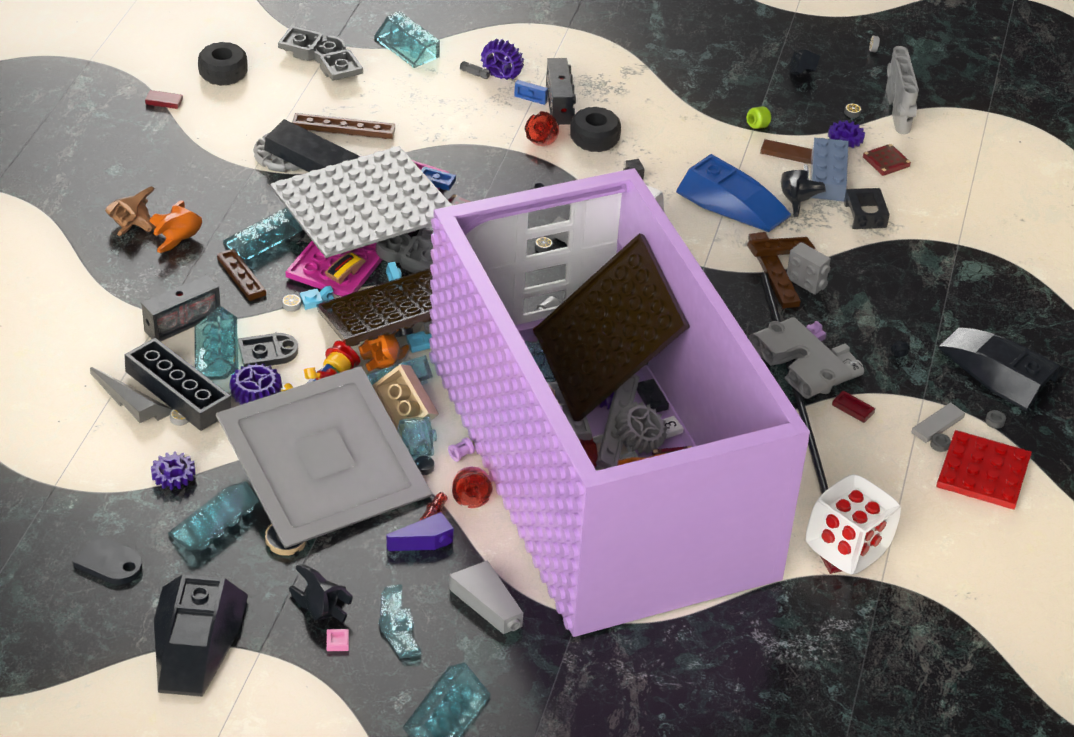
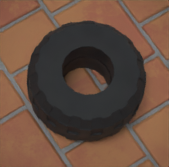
M231 42L211 43L205 46L199 53V74L205 81L213 85L235 84L248 71L246 52L239 45Z
M586 107L579 110L572 117L570 136L573 142L583 150L590 152L607 151L614 147L620 139L621 122L611 110L603 107Z

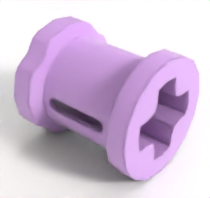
M465 437L458 444L449 445L448 452L451 458L457 462L461 460V457L473 454L475 448L472 441Z

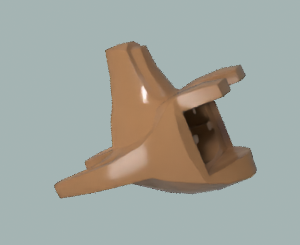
M148 187L135 196L117 199L106 208V213L122 227L117 234L118 236L128 232L132 225L141 227L147 232L153 231L156 228L149 221L151 217L146 207L148 202L146 197L154 191V187Z

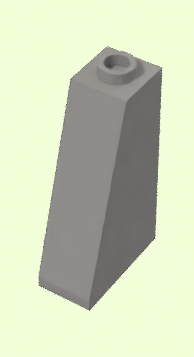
M488 560L450 574L449 589L501 633L505 634L510 631H516L523 626L522 610Z

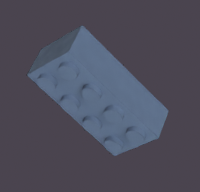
M814 137L810 180L823 182L826 191L811 198L844 202L847 188L848 141Z

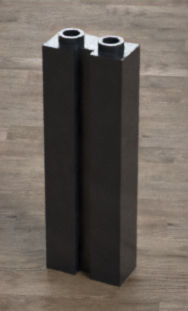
M283 119L265 137V151L307 172L360 157L286 119Z

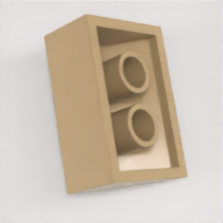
M398 365L372 385L400 436L424 426L439 415L414 370L409 365Z

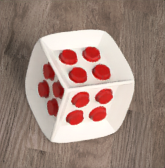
M855 474L849 475L827 489L816 501L806 530V542L817 554L840 570L852 575L859 573L881 557L891 544L899 523L901 506L893 497L867 479Z

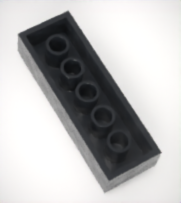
M153 338L124 354L125 372L169 407L184 416L187 421L200 431L219 421L216 417L217 412L231 408V395L158 339Z

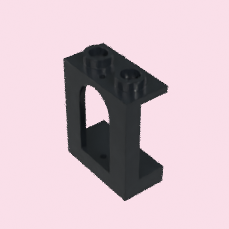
M880 188L846 189L844 205L851 209L854 218L852 229L887 228L890 214ZM861 206H877L878 211L867 213L862 210Z

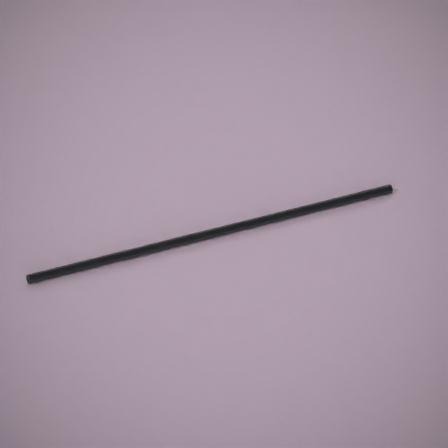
M764 273L761 275L773 321L781 322L769 276ZM792 360L785 362L788 373L790 370L788 367L793 363ZM792 387L800 417L810 431L808 446L821 493L823 494L829 488L803 396Z

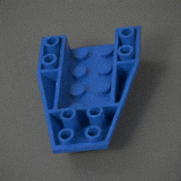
M713 154L708 155L689 168L676 190V193L704 209L770 232L791 216L786 207L759 182Z

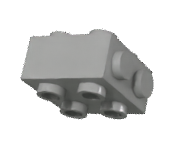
M801 242L790 250L787 275L790 281L813 294H817L820 290H824L828 284L827 276L830 271L831 258Z

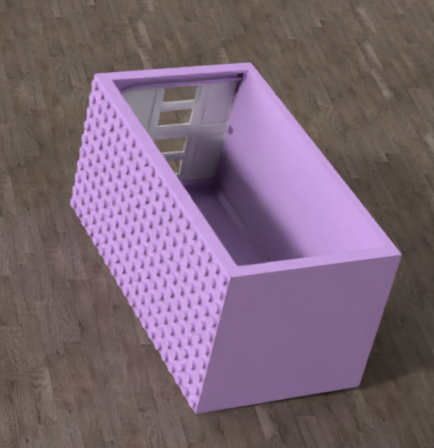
M633 168L434 209V218L431 219L433 234H431L433 244L431 257L433 264L430 266L433 279L430 280L432 294L430 295L432 309H430V317L432 319L430 332L432 338L429 339L431 347L429 358L431 363L435 364L436 373L438 376H441L444 389L447 388L449 399L455 404L456 413L461 415L464 428L467 427L469 438L471 441H474L476 452L481 455L483 466L489 471L490 480L496 484L497 494L502 496L504 507L506 510H509L511 521L513 524H516L519 537L524 539L526 551L531 553L534 567L539 569L541 580L543 583H546L548 594L551 599H554L558 614H562L564 626L567 630H570L572 636L587 634L783 580L810 431L636 169ZM570 204L569 220L528 229L529 212ZM568 231L567 247L526 256L527 240ZM640 233L645 235L690 327L643 366L635 375L640 377L639 382L650 379L655 380L669 403V410L657 412V414H662L661 419L674 416L684 428L682 434L665 439L658 449L692 447L651 457L652 451L648 454L645 452L639 454L638 450L632 452V447L628 446L626 448L629 453L620 455L619 460L631 457L650 458L610 468H604L599 465L594 468L593 465H596L597 456L591 445L602 442L610 409L607 410V406L600 408L598 405L586 416L592 432L593 442L586 444L585 440L579 441L563 412L562 405L564 404L559 405L549 387L550 385L553 390L556 387L559 388L548 370L550 366L533 330L558 306L523 314L524 298L564 290L565 301ZM566 264L565 279L524 288L525 272ZM636 390L634 402L636 401L639 404L643 400Z

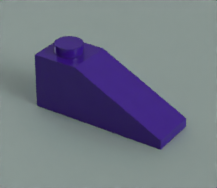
M442 512L387 534V550H436L453 542L454 528Z

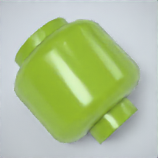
M764 106L751 108L747 113V123L753 129L766 128L771 122V113Z

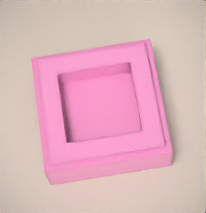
M349 629L327 630V651H349Z

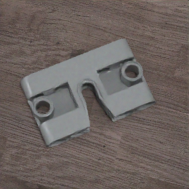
M896 46L893 49L891 63L887 67L886 93L889 105L893 103L892 117L896 131L900 134H908L911 130L913 117H916L917 114L916 101L919 89L908 49L903 46Z
M794 317L782 322L772 321L768 328L749 336V341L757 353L770 366L797 359L788 367L790 370L784 379L804 398H810L819 393L828 394L832 386L839 385L851 378L849 367Z

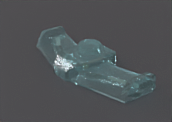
M397 584L385 587L381 593L379 619L381 632L384 633L400 659L421 655L420 647L408 632V630L414 629L410 609H401L402 585Z

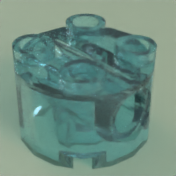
M430 417L401 419L398 424V433L412 458L433 456V441L437 440V433L431 427Z

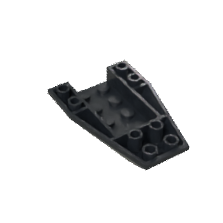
M958 328L939 346V350L992 393L1025 411L1036 402L1039 390L1050 379L1056 381L1065 372L1062 366L1012 340L982 330Z
M181 575L162 587L154 617L158 693L203 697L241 629L248 594L226 578Z

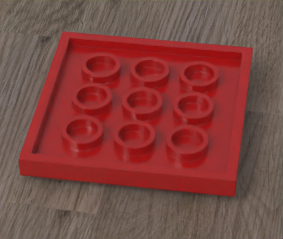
M955 430L936 487L1015 510L1032 452Z

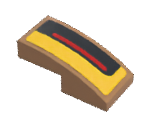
M349 252L334 262L325 271V274L330 279L341 284L350 273L354 275L366 261L353 252Z

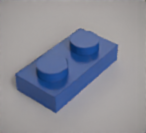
M517 80L515 82L514 97L545 105L548 98V88Z
M425 166L421 169L437 188L449 191L456 181V175Z

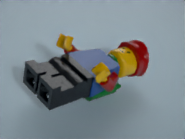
M335 341L332 348H328L325 352L326 359L323 362V367L317 372L315 367L304 369V376L306 379H310L307 382L310 383L353 369L360 365L361 360L350 346H346L343 341ZM290 383L284 385L285 390L293 388Z

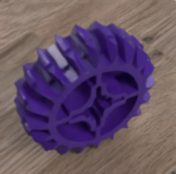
M496 38L485 45L481 52L482 57L480 61L483 62L482 67H486L490 71L491 76L494 75L506 80L514 79L521 73L524 66L523 53L518 52L519 48H515L514 44L509 43V40L505 42L503 38L500 40Z
M248 363L247 367L241 366L240 370H235V373L231 375L229 388L235 402H240V405L281 392L282 381L277 369H272L271 365L266 367L264 363L262 365L257 363L250 365Z

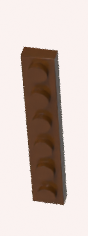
M295 113L292 123L306 130L317 132H332L383 139H393L395 132V123Z
M766 232L752 233L748 236V240L769 239ZM778 255L757 257L764 273L769 276L771 287L782 309L799 307L801 301Z

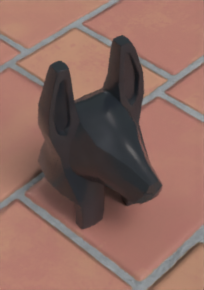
M804 165V170L787 171L782 173L781 189L783 194L792 203L794 217L799 216L802 201L826 191L823 182L809 180L807 165Z
M297 565L296 570L305 578L307 586L305 592L295 586L289 587V591L296 602L302 608L309 610L314 620H324L333 616L340 622H345L347 613L337 606L336 603L338 599L348 605L352 603L353 596L346 590V587L327 581L312 567Z

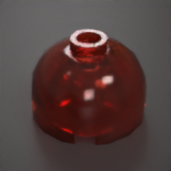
M540 111L539 114L530 116L524 130L529 141L543 147L552 144L558 138L559 124L550 113Z
M473 466L458 471L452 482V493L456 502L461 506L462 504L464 506L469 505L468 508L481 507L488 502L493 488L491 479L486 471Z

